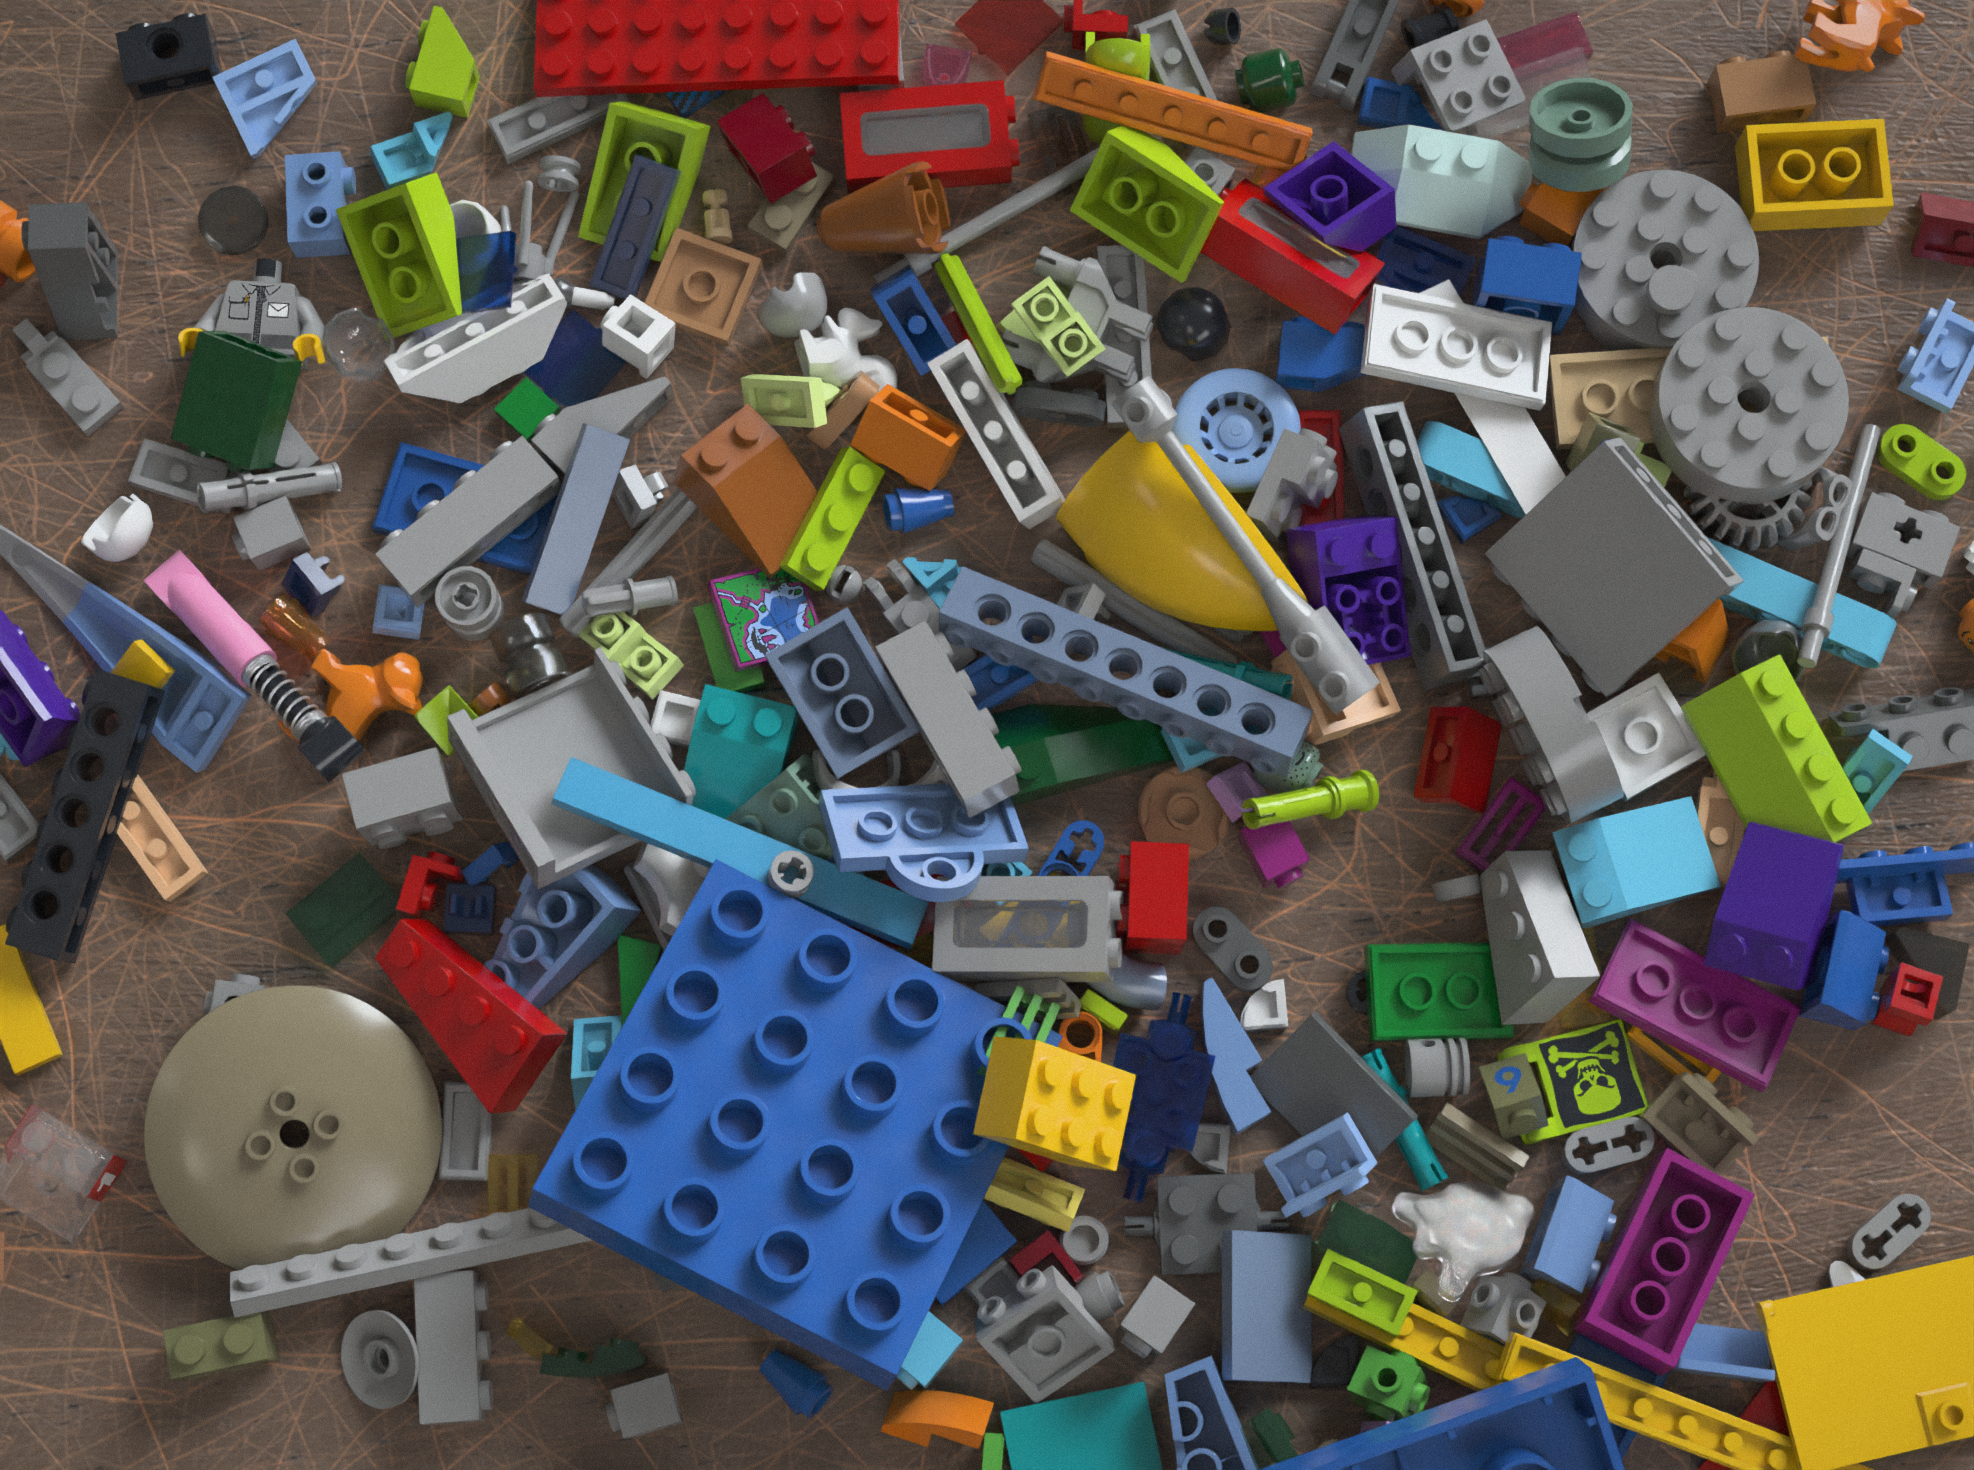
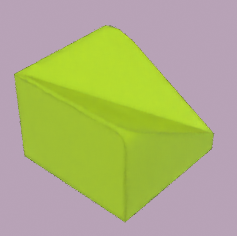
M450 685L414 715V718L448 757L455 750L448 740L447 716L465 709L471 720L478 718Z

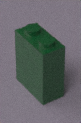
M224 330L199 331L171 439L188 445L186 451L195 456L209 459L216 456L226 460V467L235 472H250L253 474L254 469L273 468L302 361Z

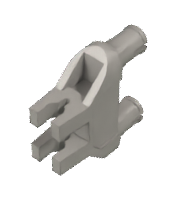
M1046 246L1042 247L1039 256L1042 258L1041 260L1037 258L1033 274L1045 278L1050 276L1053 281L1070 287L1071 294L1068 302L1076 312L1078 311L1106 350L1067 378L1040 343L1012 333V331L1007 329L1002 336V340H1005L1004 345L1013 362L1033 370V376L1036 377V380L1047 384L1067 380L1093 370L1129 383L1136 367L1133 363L1134 357L1105 345L1111 330H1115L1147 342L1154 326L1151 322L1152 315L1118 302L1096 259L1088 257L1078 261L1052 251Z

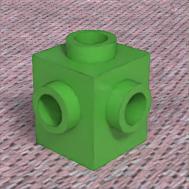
M1368 1345L1347 1388L1354 1403L1366 1408L1365 1414L1376 1421L1389 1422L1422 1412L1430 1393V1387L1427 1386L1428 1380L1422 1368L1419 1367L1420 1362L1415 1357L1399 1350H1392L1390 1355Z

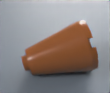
M923 161L911 163L824 206L821 216L817 219L819 238L833 251L927 255L942 253L948 245V241L940 242L942 231L950 229L948 203L942 183L939 178L930 179L925 171L932 168L929 163Z

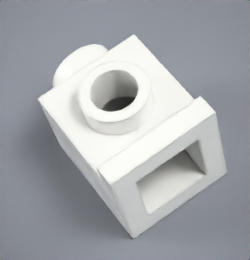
M630 294L619 307L613 306L605 314L600 328L603 330L602 346L640 369L639 374L647 379L674 349L676 323Z

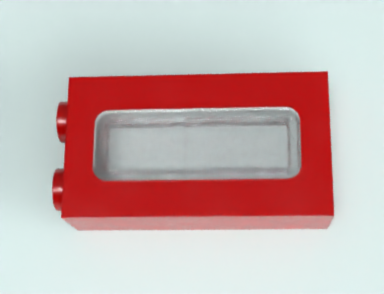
M1004 80L839 93L848 195L911 163L919 161L927 162L931 165L932 168L925 171L930 179L939 178L943 188L1011 183L1012 167L1020 166L1018 138L1009 139L1008 124L1016 123L1014 96H1005Z
M1246 178L1233 190L1226 187L1219 196L1224 201V204L1200 253L1336 335L1365 301L1385 263L1364 250L1361 252L1323 243L1266 197L1263 188Z

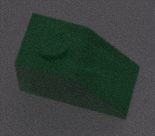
M1338 1200L1332 1206L1313 1249L1322 1254H1325L1327 1249H1330L1405 1285L1422 1246L1385 1221L1342 1200Z

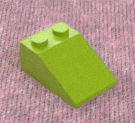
M629 101L610 103L578 237L604 244L635 155H641L681 171L650 258L662 262L674 231L680 226L698 177L711 126Z
M1122 125L1106 132L1069 211L1180 283L1186 281L1224 201L1169 146L1145 131Z
M437 172L335 209L386 340L462 314L454 215Z

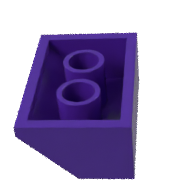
M0 610V733L23 766L26 767L66 748L69 732L79 722L81 715L76 704L70 698H65L55 684L53 674L48 665L43 661H39L29 648L23 630L18 625H13L4 611Z

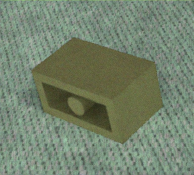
M263 1311L240 1317L232 1315L163 1330L171 1380L184 1382L280 1361L271 1312Z

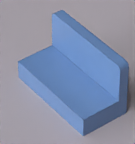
M1695 1323L1675 1368L1671 1370L1758 1383L1775 1381V1370L1768 1369L1769 1352L1764 1332Z

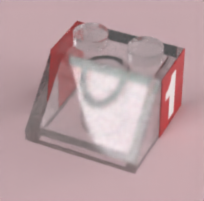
M32 1104L5 1145L0 1161V1199L74 1244L128 1160L47 1110Z

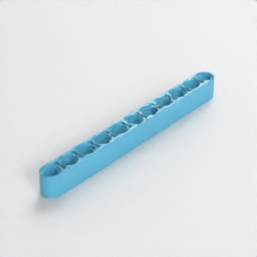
M1426 421L1416 442L1430 481L1481 502L1485 501L1495 509L1520 520L1526 515L1482 440L1440 422ZM1708 538L1744 580L1730 594L1720 597L1723 607L1757 622L1762 620L1787 622L1799 630L1804 637L1805 633L1801 629L1806 610L1813 606L1818 584ZM1836 593L1831 613L1834 615L1830 635L1827 638H1823L1821 649L1862 667L1879 668L1896 628V621L1883 612Z

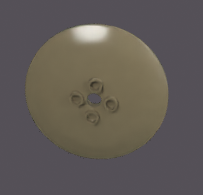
M304 985L276 986L252 991L218 1006L197 1021L174 1045L163 1062L148 1099L144 1127L145 1157L149 1175L165 1211L178 1229L192 1243L219 1262L237 1270H243L251 1265H266L289 1260L302 1254L312 1255L336 1250L349 1244H364L387 1239L399 1234L419 1209L432 1184L439 1161L442 1139L441 1108L437 1089L430 1070L411 1039L397 1024L368 1003L332 989ZM300 1120L307 1125L309 1137L303 1145L289 1147L281 1141L280 1129L287 1121Z

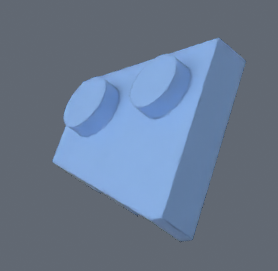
M296 39L212 77L253 159L260 157L317 85V81Z

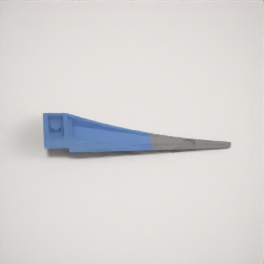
M0 525V555L63 622L103 671L111 673L133 641L141 639L176 670L162 688L165 693L152 733L162 746L196 773L206 770L252 695L220 670L221 665Z

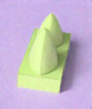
M751 374L741 378L744 406L749 404L769 425L808 428L827 424L825 407L834 401L840 391L837 386L824 383L822 378Z

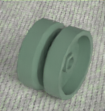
M1571 78L1556 81L1542 88L1531 100L1529 112V132L1531 133L1529 166L1534 176L1548 186L1564 191L1578 192L1606 188L1621 180L1629 170L1632 138L1630 135L1633 103L1628 94L1615 84L1596 78Z

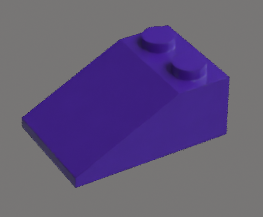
M1749 822L1714 918L1704 965L1794 990L1813 985L1844 845Z

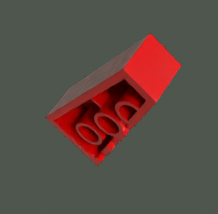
M400 919L376 955V961L489 1114L516 1111L568 1033L428 919Z

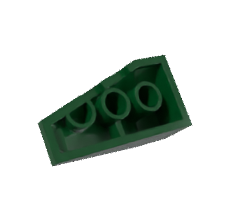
M1028 704L991 715L999 730V733L994 735V738L1001 749L1007 746L1011 748L1022 772L1016 774L1020 791L1011 796L1014 807L1175 761L1160 732L1163 729L1162 726L1146 719H1131L1123 715L1117 707Z

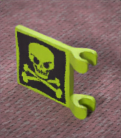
M1621 1019L1531 1043L1512 1046L1497 1054V1059L1500 1061L1526 1053L1529 1064L1535 1062L1551 1117L1547 1118L1549 1126L1520 1135L1525 1145L1618 1119L1640 1115L1648 1107Z

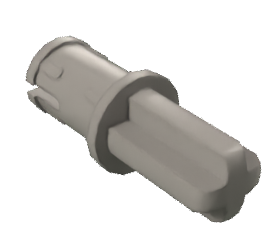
M671 575L665 578L633 582L631 578L623 580V584L583 591L582 607L588 617L626 611L630 616L636 615L639 609L677 604V587Z

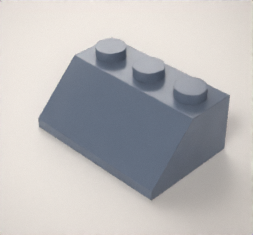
M848 607L764 655L837 779L875 760L889 750L916 736L920 731Z

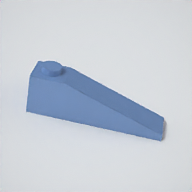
M592 864L540 889H537L527 872L518 889L521 892V896L511 918H505L499 931L503 933V936L493 958L486 961L484 966L539 1010L607 950L639 915L641 910L611 877Z

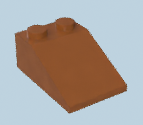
M746 404L680 456L673 483L769 579L782 569L779 565L818 493L782 437L749 404Z

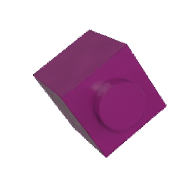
M1290 821L1262 826L1258 829H1250L1249 827L1241 829L1238 840L1263 888L1275 883L1278 889H1282L1304 877L1301 870L1306 868L1310 859Z

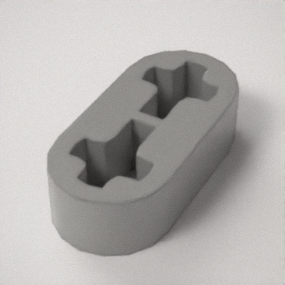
M1626 1117L1581 1129L1569 1135L1563 1142L1561 1148L1562 1160L1569 1170L1580 1175L1591 1174L1636 1162L1647 1156L1652 1150L1655 1142L1654 1132L1647 1122L1637 1117ZM1625 1127H1630L1633 1134L1640 1133L1643 1141L1636 1145L1637 1153H1632L1629 1146L1613 1149L1611 1140L1625 1135ZM1578 1139H1583L1586 1146L1602 1143L1604 1151L1590 1157L1591 1165H1586L1583 1158H1574L1572 1151L1579 1147Z
M1902 1194L1886 1202L1849 1237L1846 1248L1851 1262L1859 1269L1866 1271L1881 1269L1890 1264L1929 1227L1931 1212L1926 1201L1917 1195ZM1898 1206L1903 1209L1912 1206L1915 1209L1916 1213L1912 1217L1913 1222L1916 1224L1915 1227L1908 1224L1898 1228L1896 1231L1892 1229L1891 1225L1901 1215L1897 1209ZM1883 1233L1887 1239L1877 1248L1881 1257L1879 1259L1875 1256L1864 1258L1861 1252L1864 1250L1865 1245L1861 1239L1864 1237L1867 1240H1871Z

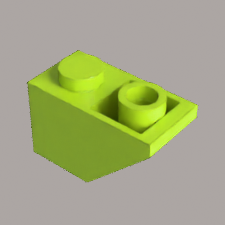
M434 5L430 20H423L420 26L418 46L421 47L417 62L411 61L405 81L406 88H409L415 106L443 113L450 111L452 115L468 118L480 75L473 56L443 7Z

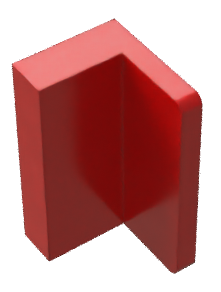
M1431 707L1413 797L1424 803H1455L1474 813H1484L1501 731L1500 722L1470 707Z

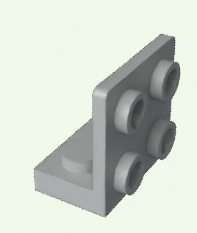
M1487 19L1411 49L1391 69L1398 86L1416 80L1418 85L1423 84L1445 130L1454 133L1519 106L1525 101V95Z

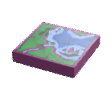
M758 568L713 579L707 584V589L735 672L769 664L764 656L765 654L819 624L806 584L783 569L770 579Z

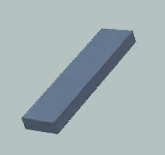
M585 423L582 424L521 601L561 615L574 603L630 439Z

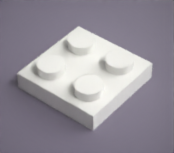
M1659 673L1586 713L1591 722H1596L1611 755L1622 785V799L1624 802L1706 756L1681 707Z

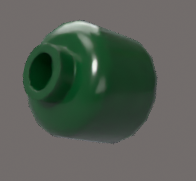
M1282 48L1249 54L1244 57L1241 68L1235 70L1236 83L1242 105L1249 104L1253 111L1258 113L1292 106L1296 102L1297 88L1305 87L1300 61H1290L1288 53Z

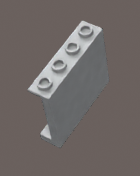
M1621 438L1606 440L1600 444L1485 553L1493 563L1491 568L1494 574L1506 585L1513 586L1523 598L1521 603L1525 611L1535 620L1542 621L1553 634L1551 639L1558 650L1566 656H1572L1583 669L1582 677L1593 690L1599 693L1602 692L1605 697L1623 690L1628 679L1720 597L1730 594L1744 582L1740 575Z
M601 647L594 650V665L483 716L471 720L465 709L447 716L448 740L537 889L545 887L641 841L551 804L571 757L691 806L693 796L696 795L694 784L685 770L678 771L671 760L673 757L672 751L662 733L655 734L649 725V714L644 703L638 696L632 698L625 687L627 682L622 668L617 661L613 660L610 662Z

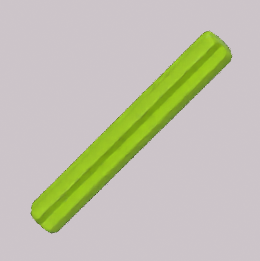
M948 253L941 255V260L935 263V271L997 392H1006L1008 395L1014 394L1016 388L1022 384V377L966 269L957 255L950 256Z

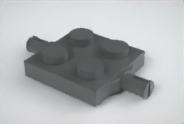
M1254 1173L1156 1177L1157 1203L1153 1216H1124L1125 1226L1144 1225L1143 1228H1124L1125 1238L1131 1236H1154L1160 1250L1161 1275L1222 1273V1231L1262 1232L1291 1230V1222H1271L1274 1219H1290V1216L1285 1218L1282 1211L1261 1212L1255 1197Z

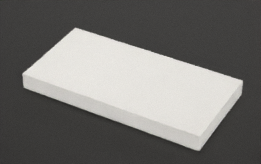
M1373 284L1369 291L1360 373L1540 411L1545 405L1552 322Z

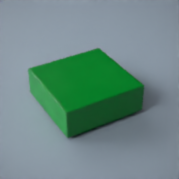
M527 377L494 408L495 413L520 437L523 436L528 443L536 436L534 431L543 419L551 414L557 416L561 412L560 407Z

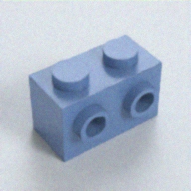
M341 152L285 155L287 240L295 257L351 254V248L335 209L348 205L349 195H356L354 168L347 167Z

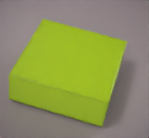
M1087 989L1080 999L1082 1002L1080 1011L1092 1014L1097 1018L1104 1030L1113 1036L1118 1035L1127 1021L1128 1015L1090 989Z

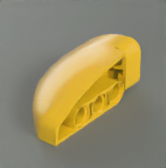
M1131 431L1127 432L1092 465L1060 507L1056 520L1082 549L1088 563L1139 602L1178 619L1208 627L1242 631L1278 630L1261 594V587L1157 442L1139 443ZM1188 444L1182 445L1276 577L1286 582L1307 602L1306 596L1298 583L1237 501L1197 452Z

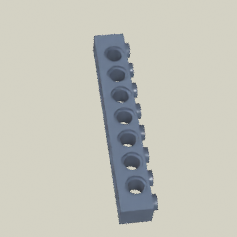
M963 566L939 611V632H942L951 644L961 648L972 647L982 651L998 664L1005 666L1013 664L1030 671L1036 679L1044 683L1064 685L1073 689L1077 695L1085 700L1105 702L1117 707L1123 715L1131 719H1146L1162 726L1172 736L1178 738L1189 737L1204 743L1212 752L1225 757L1232 755L1245 760L1253 768L1267 775L1278 774L1286 778L1288 777L1309 732L1314 711L1312 709ZM996 618L1002 623L990 626L984 624L982 620ZM1036 635L1044 638L1045 641L1033 644L1026 641L1025 638ZM1074 653H1081L1089 659L1077 662L1071 660L1068 656ZM1124 671L1133 677L1127 680H1120L1115 678L1112 673ZM1168 689L1173 691L1176 696L1163 698L1156 694V691ZM1212 707L1221 714L1207 716L1201 713L1200 709ZM1255 725L1262 728L1264 733L1259 735L1250 734L1245 731L1244 727Z

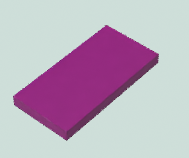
M1629 918L1619 935L1589 1002L1762 1093L1769 1084L1801 1011V1007L1738 974L1705 966L1704 956Z

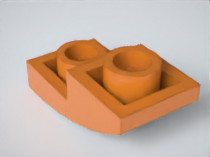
M908 1390L894 1392L881 1432L928 1447L931 1436L934 1434L979 1449L994 1403L972 1396L944 1391Z

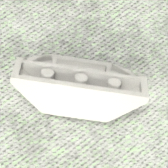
M550 274L540 275L535 280L524 279L499 285L463 304L461 315L416 330L401 344L398 351L389 355L384 362L401 392L462 403L474 396L483 394L490 387L513 375L526 371L530 366L543 360L565 311L567 302Z

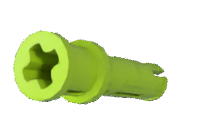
M1357 770L1350 777L1341 779L1327 776L1320 779L1314 787L1259 798H1248L1243 802L1242 808H1254L1255 810L1242 812V817L1247 827L1258 829L1262 826L1320 814L1328 819H1336L1343 816L1346 811L1357 809L1360 812H1369L1378 805L1379 787L1373 774L1368 770Z

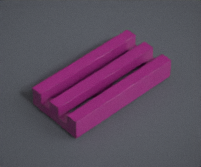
M1510 776L1454 855L1461 860L1464 858L1471 863L1470 866L1478 871L1479 869L1484 872L1491 865L1486 861V858L1528 802L1535 808L1502 854L1505 851L1517 850L1546 809L1542 799ZM1511 791L1519 795V798L1480 852L1476 854L1470 849Z

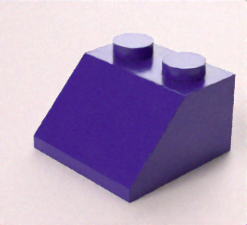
M1334 141L1263 188L1266 197L1325 244L1362 252L1397 228L1395 189Z

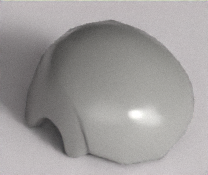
M800 272L793 276V285L790 290L780 291L776 287H772L770 296L762 301L758 307L757 315L760 324L774 336L783 338L798 337V332L801 329H806L809 332L817 329L824 322V316L827 314V296L822 278L815 273Z

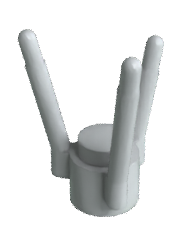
M529 180L524 183L520 239L518 243H515L514 249L509 208L507 206L500 208L504 252L502 272L507 273L506 280L511 283L524 279L535 280L538 276L550 274L553 277L554 262L575 211L579 192H571L546 256L542 254V247L540 245L530 243L533 183Z

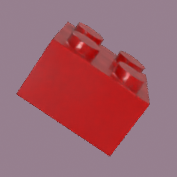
M1131 841L1127 855L1120 854L1116 869L1117 891L1125 892L1124 904H1120L1122 920H1116V937L1123 939L1124 953L1180 955L1187 939L1189 844Z

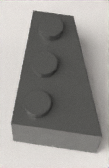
M86 202L29 204L28 221H23L21 227L22 243L24 249L29 251L61 337L64 340L118 338V249Z

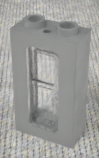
M937 876L938 881L950 880L946 876ZM980 876L976 888L967 896L949 902H936L932 971L938 972L956 982H1000L1060 977L1063 982H1113L1114 968H1120L1122 964V942L1120 938H1115L1116 920H1122L1120 904H1124L1123 892L1117 891L1116 885L1109 876Z

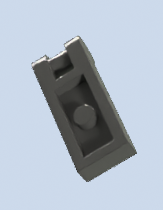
M1349 0L1314 80L1310 95L1319 99L1327 96L1339 101V107L1349 111L1353 110L1400 0ZM1335 69L1351 75L1348 84L1332 79Z

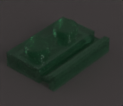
M359 852L285 914L322 956L325 962L333 968L399 913L396 910L399 898Z
M1266 1408L1247 1420L1274 1464L1299 1456L1290 1440L1295 1438L1294 1434L1279 1412L1273 1415L1271 1410Z

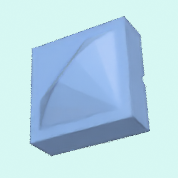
M379 584L372 633L419 640L425 602L417 608L400 587Z

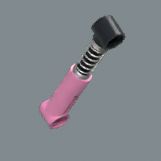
M180 549L143 580L211 652V655L234 680L243 687L251 688L254 694L260 696L261 702L267 704L270 711L275 712L276 718L283 721L284 727L291 729L292 735L299 741L297 748L329 783L366 751L334 715L331 717L326 716L323 711L318 710V705H310L311 700L309 696H302V688H294L295 681L292 679L287 680V672L279 671L280 666L277 663L276 653L211 586V583Z

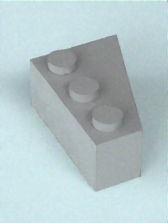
M1505 851L1480 875L1502 1025L1547 1023L1597 980L1600 974L1551 851Z

